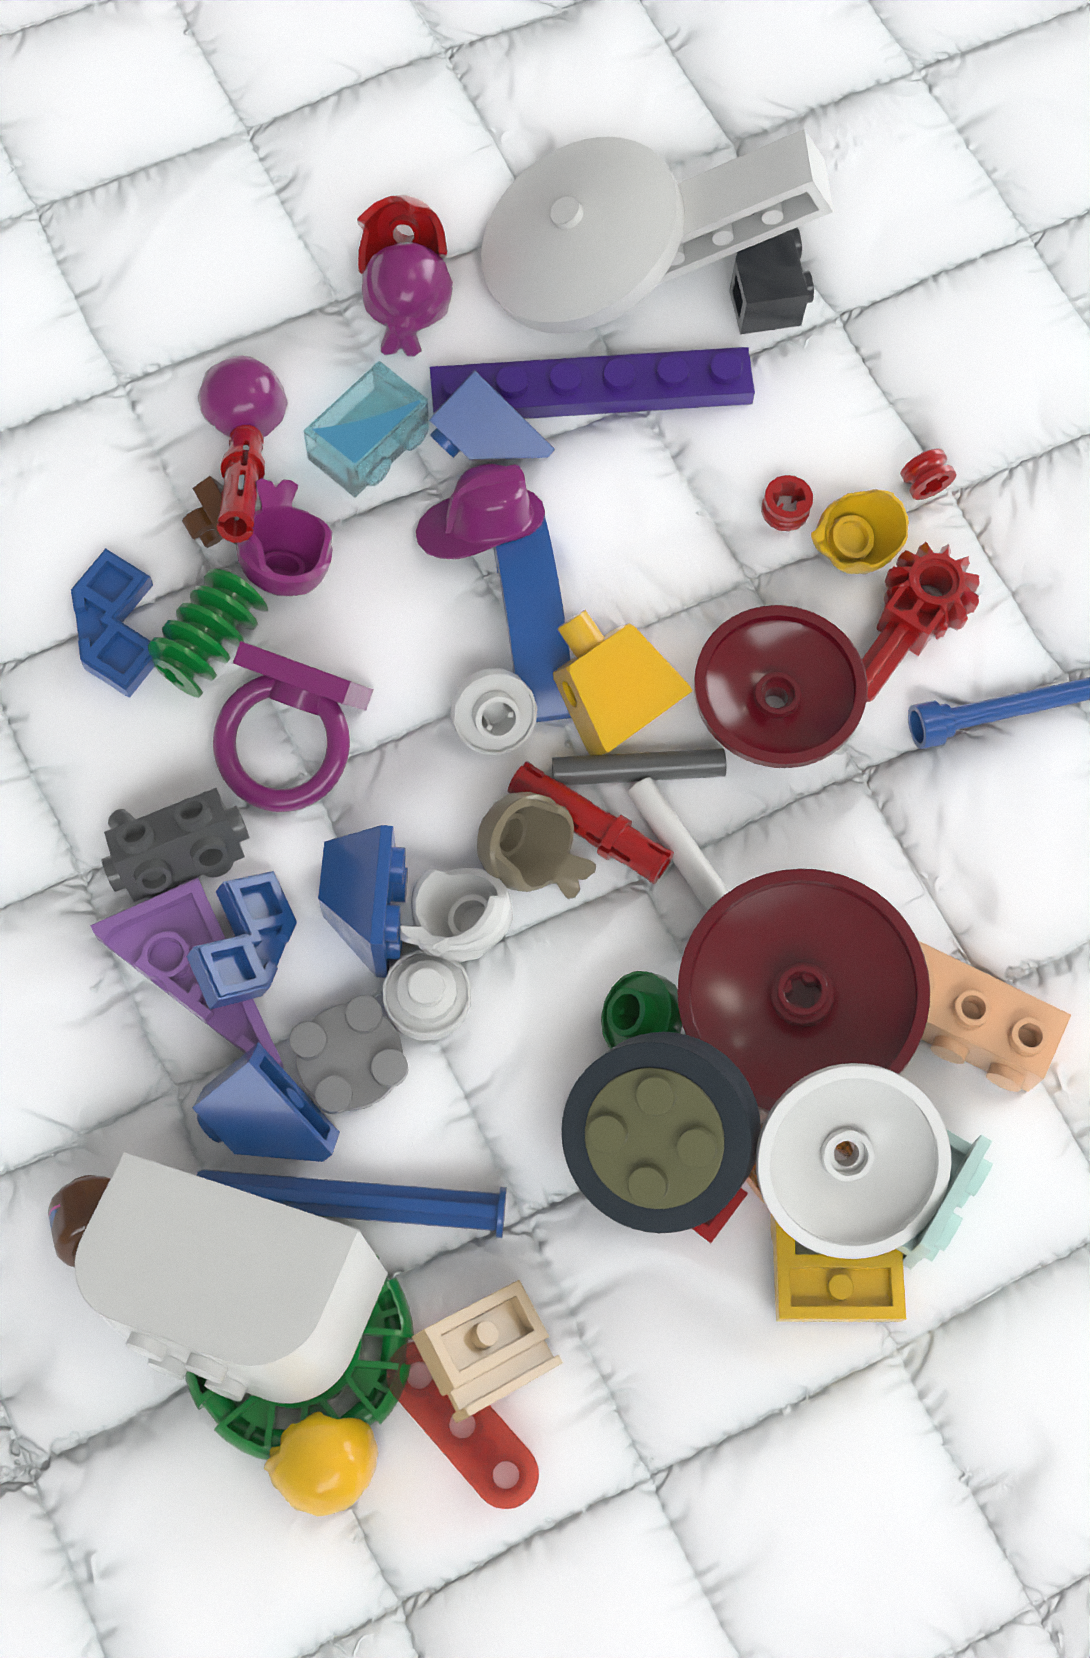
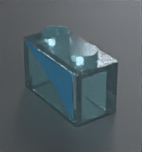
M379 360L303 430L308 460L356 498L368 485L373 487L379 484L388 474L392 463L405 450L412 451L423 442L429 431L428 399Z

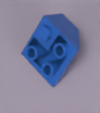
M379 825L324 841L318 895L324 919L369 970L379 978H386L389 972L390 959L399 960L401 958L403 941L400 940V926L403 924H400L401 906L395 905V902H406L408 886V867H405L406 848L396 847L394 827L388 825Z

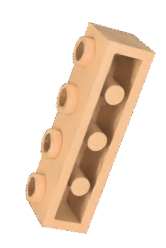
M919 941L925 956L930 981L929 1014L921 1040L931 1044V1051L946 1061L955 1064H964L966 1061L986 1071L987 1079L1003 1089L1019 1092L1023 1089L1029 1092L1045 1078L1071 1014Z

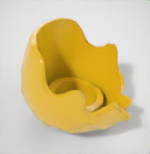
M872 489L848 493L827 506L820 516L816 530L811 532V538L815 548L829 558L837 569L847 574L865 575L890 563L905 546L908 538V515L903 503L892 492Z
M315 1412L297 1424L292 1423L282 1433L280 1446L271 1448L270 1458L265 1462L264 1469L268 1472L273 1487L282 1494L292 1508L317 1517L332 1515L351 1507L369 1486L377 1467L378 1445L373 1430L363 1420L358 1418L335 1419L323 1415L322 1412Z

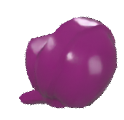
M411 242L385 247L372 256L362 275L363 305L367 313L375 321L386 326L380 351L384 355L395 354L401 348L407 356L415 357L422 352L416 333L440 321L448 313L453 291V281L444 260L433 250L423 245Z
M261 478L256 481L261 506L259 510L255 511L252 536L248 540L236 545L238 561L248 580L262 590L276 596L305 595L313 591L322 582L329 570L333 551L331 545L333 532L320 518L292 506L293 499L298 490V484L289 479H282L275 487L272 481Z

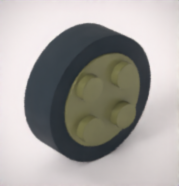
M652 1032L629 1038L595 1060L585 1069L572 1087L563 1111L561 1126L565 1160L576 1185L583 1195L610 1219L626 1227L649 1233L685 1231L707 1222L722 1211L745 1183L754 1167L756 1148L761 1132L760 1114L755 1096L739 1068L725 1054L712 1045L698 1038L673 1032Z

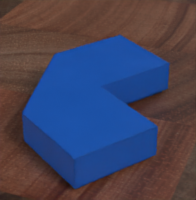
M105 548L71 589L73 610L78 630L80 661L86 671L130 698L155 666L147 646L151 640L123 622L151 589L153 583L149 575Z
M274 871L224 881L215 891L235 937L194 946L186 956L210 1010L262 997L272 985L281 955L297 924V920Z

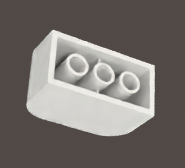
M126 1152L123 1153L82 1235L75 1258V1278L84 1300L127 1339L125 1345L128 1348L149 1358L147 1362L149 1367L178 1380H183L187 1371L195 1373L207 1379L205 1387L235 1401H241L246 1392L272 1402L298 1403L312 1399L332 1387L348 1368L388 1275L359 1229Z

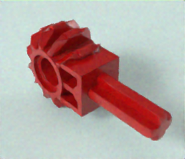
M924 542L918 547L916 554L908 550L901 553L896 561V566L888 570L884 580L885 586L889 588L883 598L885 608L876 626V629L881 633L862 658L868 685L866 702H871L876 698L909 651L919 656L933 636L938 640L945 635L948 627L955 631L962 629L968 620L967 615L975 612L979 604V595L975 592L980 584V575L966 572L970 565L969 556L955 560L950 557L951 549L949 544L943 546L939 553H934L928 543ZM921 586H932L938 589L942 596H932L926 593Z

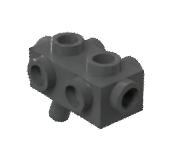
M213 788L137 819L125 809L115 810L108 819V825L111 829L104 832L110 856L102 859V865L114 892L126 888L133 902L147 896L149 898L158 896L178 887L180 883L202 874L211 878L226 874L232 868L235 861L245 858L240 842L250 839V836L237 805L226 809L217 788Z

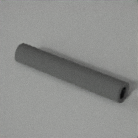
M724 748L552 757V778L564 785L637 782L649 777L653 781L725 777L727 770Z

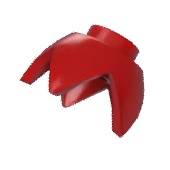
M407 195L385 197L373 203L357 218V224L363 230L358 250V270L361 274L364 273L373 255L385 247L398 243L414 242L433 250L441 258L447 256L444 227L437 214L429 205L418 198ZM397 226H409L413 230L414 235L409 236L397 230Z

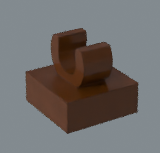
M208 476L192 488L202 507L191 511L182 519L191 538L195 540L199 537L206 548L216 545L223 539L217 531L223 485L212 476ZM233 517V519L239 520V517Z

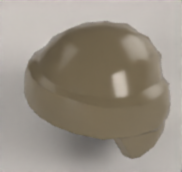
M532 792L507 794L495 802L481 820L477 835L478 858L484 870L489 875L499 878L507 889L531 892L555 883L567 899H573L580 892L579 880H586L596 871V864L594 862L570 853L574 836L572 817L566 807L556 804L550 797Z

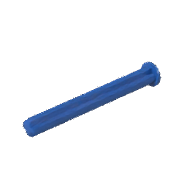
M206 1169L198 1171L196 1175L320 1217L496 1231V1238H503L507 1187H500L499 1193Z

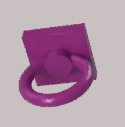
M240 641L232 664L260 673L263 676L252 679L238 688L220 710L213 733V752L217 768L228 787L239 798L254 807L272 812H290L311 806L333 789L342 776L347 764L350 750L349 729L345 715L338 703L366 711L374 689ZM270 698L296 709L317 715L325 727L327 748L324 760L318 771L309 780L296 787L275 789L264 786L251 778L239 761L236 749L239 725L245 714L255 704L264 699Z

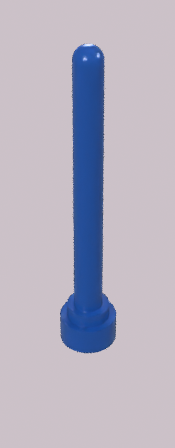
M1090 677L953 708L947 703L939 704L936 700L914 704L908 710L909 730L915 745L919 749L944 745L947 738L953 737L958 729L1090 700Z

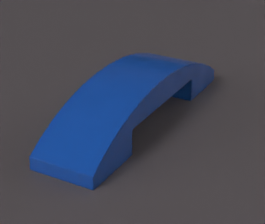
M544 517L542 525L531 535L493 547L496 569L500 578L512 656V673L518 675L533 693L537 705L536 723L571 718L553 678V672L571 659L569 646L557 630L559 626L565 623V616L552 543L546 518Z

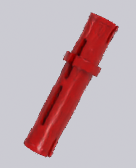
M240 425L231 431L229 450L223 455L220 466L224 485L221 494L222 499L217 531L221 537L233 543L244 542L253 534L254 529L252 527H254L257 502L256 481L264 478L266 470L265 460L262 456L264 437L260 430L251 425ZM244 445H247L249 450L243 449ZM244 475L243 489L240 490L238 489L239 476ZM233 517H239V520H234Z
M529 761L524 762L523 766L519 767L510 781L507 790L509 794L532 792L550 797L556 804L566 807L573 820L574 833L598 848L597 854L606 860L614 858L636 871L637 874L649 880L652 884L657 883L669 866L674 852L631 827L632 820L623 815L615 817L611 813L604 811L587 798L548 776Z

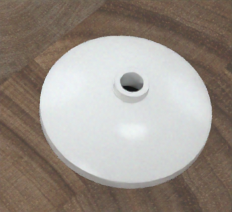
M850 1063L829 1066L817 1070L793 1084L776 1101L768 1113L759 1134L756 1148L758 1185L765 1204L777 1223L787 1234L803 1246L815 1252L836 1258L859 1259L878 1256L890 1252L911 1240L930 1222L937 1212L945 1196L951 1173L949 1136L934 1104L918 1087L903 1076L891 1070L869 1064ZM843 1141L853 1142L854 1150L849 1158L845 1160L834 1158V1150L839 1143Z

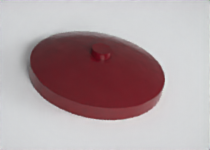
M797 868L766 873L738 885L722 896L705 913L693 930L685 947L678 975V1005L685 1034L698 1038L725 1054L739 1068L749 1083L755 1096L758 1110L767 1113L770 1112L776 1101L793 1084L805 1076L829 1066L850 1063L869 1064L901 1075L913 1058L922 1039L930 1007V981L925 956L916 935L901 913L887 899L865 884L845 875L818 869Z

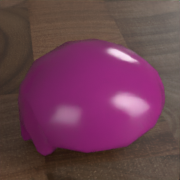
M243 355L229 357L211 366L205 372L197 396L204 419L228 437H230L231 431L240 425L254 426L261 431L263 437L268 436L283 421L288 405L283 385L274 371L259 360Z

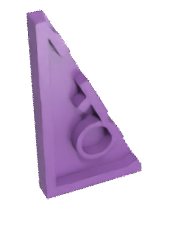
M198 878L90 925L94 935L102 944L245 1054L259 1042L276 1062L284 1068L254 999L212 1010L209 1009L186 956L194 946L226 938Z

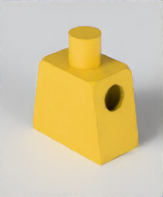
M585 609L557 628L575 657L555 670L553 678L589 755L609 753L693 692L684 678L642 633L630 623L615 628L603 636Z

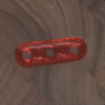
M409 1342L397 1349L389 1362L399 1363L398 1370L387 1369V1383L391 1393L488 1505L497 1509L509 1510L526 1503L534 1494L539 1481L538 1464L531 1451L490 1405L471 1415L475 1421V1429L470 1436L458 1438L453 1435L450 1430V1422L453 1418L452 1414L456 1411L448 1395H441L433 1378L424 1388L411 1386L407 1379L403 1387L400 1381V1368L402 1364L410 1365L411 1368L417 1364L426 1365L415 1342ZM503 1462L513 1464L519 1474L517 1483L508 1489L499 1487L493 1479L494 1469Z

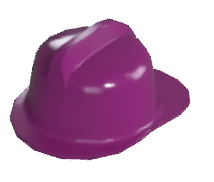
M478 465L468 469L459 477L450 498L432 506L420 518L415 530L417 543L426 554L439 559L457 560L473 556L503 543L531 535L542 525L545 509L539 497L534 492L527 490L525 476L519 465Z

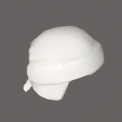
M460 868L447 872L430 869L417 880L413 888L411 909L414 926H400V940L419 945L423 952L428 955L439 956L451 962L457 961L460 963L478 959L491 950L509 930L513 920L511 895L499 878H495L479 868Z

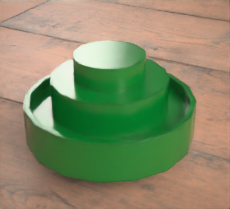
M637 970L621 977L611 987L604 1000L601 1014L602 1035L609 1049L629 1038L652 1032L681 1033L682 1021L676 985L662 975Z

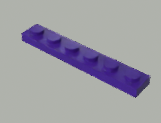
M749 347L430 367L433 414L474 370L524 419L753 404L755 396Z

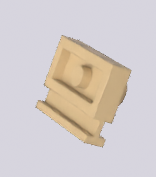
M520 1279L412 1336L441 1395H448L456 1411L452 1414L456 1424L563 1363L559 1354L555 1357L552 1355L545 1341L549 1335Z

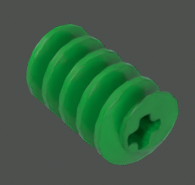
M218 568L210 569L203 577L204 585L196 586L190 593L191 603H182L176 610L177 620H168L162 627L163 637H154L147 645L149 654L158 672L178 689L195 698H199L203 694V691L194 680L195 676L198 675L210 681H213L217 676L208 660L212 658L227 664L231 659L229 653L221 644L226 641L232 645L239 646L240 641L245 642L243 636L235 628L237 624L251 630L257 627L258 622L249 609L253 607L262 612H269L267 604L251 585L241 577Z

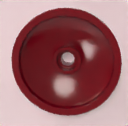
M760 606L740 612L729 618L707 639L698 657L694 673L695 703L708 731L723 747L734 755L765 767H802L832 755L855 732L864 713L867 701L868 685L865 667L851 640L826 618L806 609L793 606ZM777 696L783 700L785 705L780 708L772 707L766 702V698Z

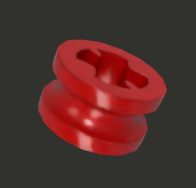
M937 448L923 452L911 459L901 469L900 475L904 483H912L909 492L913 499L923 500L932 497L946 489L955 480L957 474L953 466L944 465L947 461V456L943 449Z
M783 475L773 479L768 484L764 493V499L762 500L761 513L764 520L772 528L779 531L789 532L799 529L806 523L813 505L811 487L797 476ZM780 496L792 497L791 504L797 501L795 510H783L784 503L777 506Z

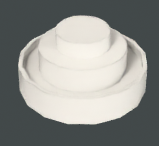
M487 668L471 674L458 686L451 700L450 716L458 736L469 748L482 754L501 755L518 748L529 738L536 724L537 705L532 691L518 675L505 669Z
M417 950L401 957L389 969L383 984L384 1008L390 1022L403 1035L419 1041L438 1040L454 1033L466 1020L471 1007V982L464 967L457 961L451 962L439 956L428 955L423 950Z

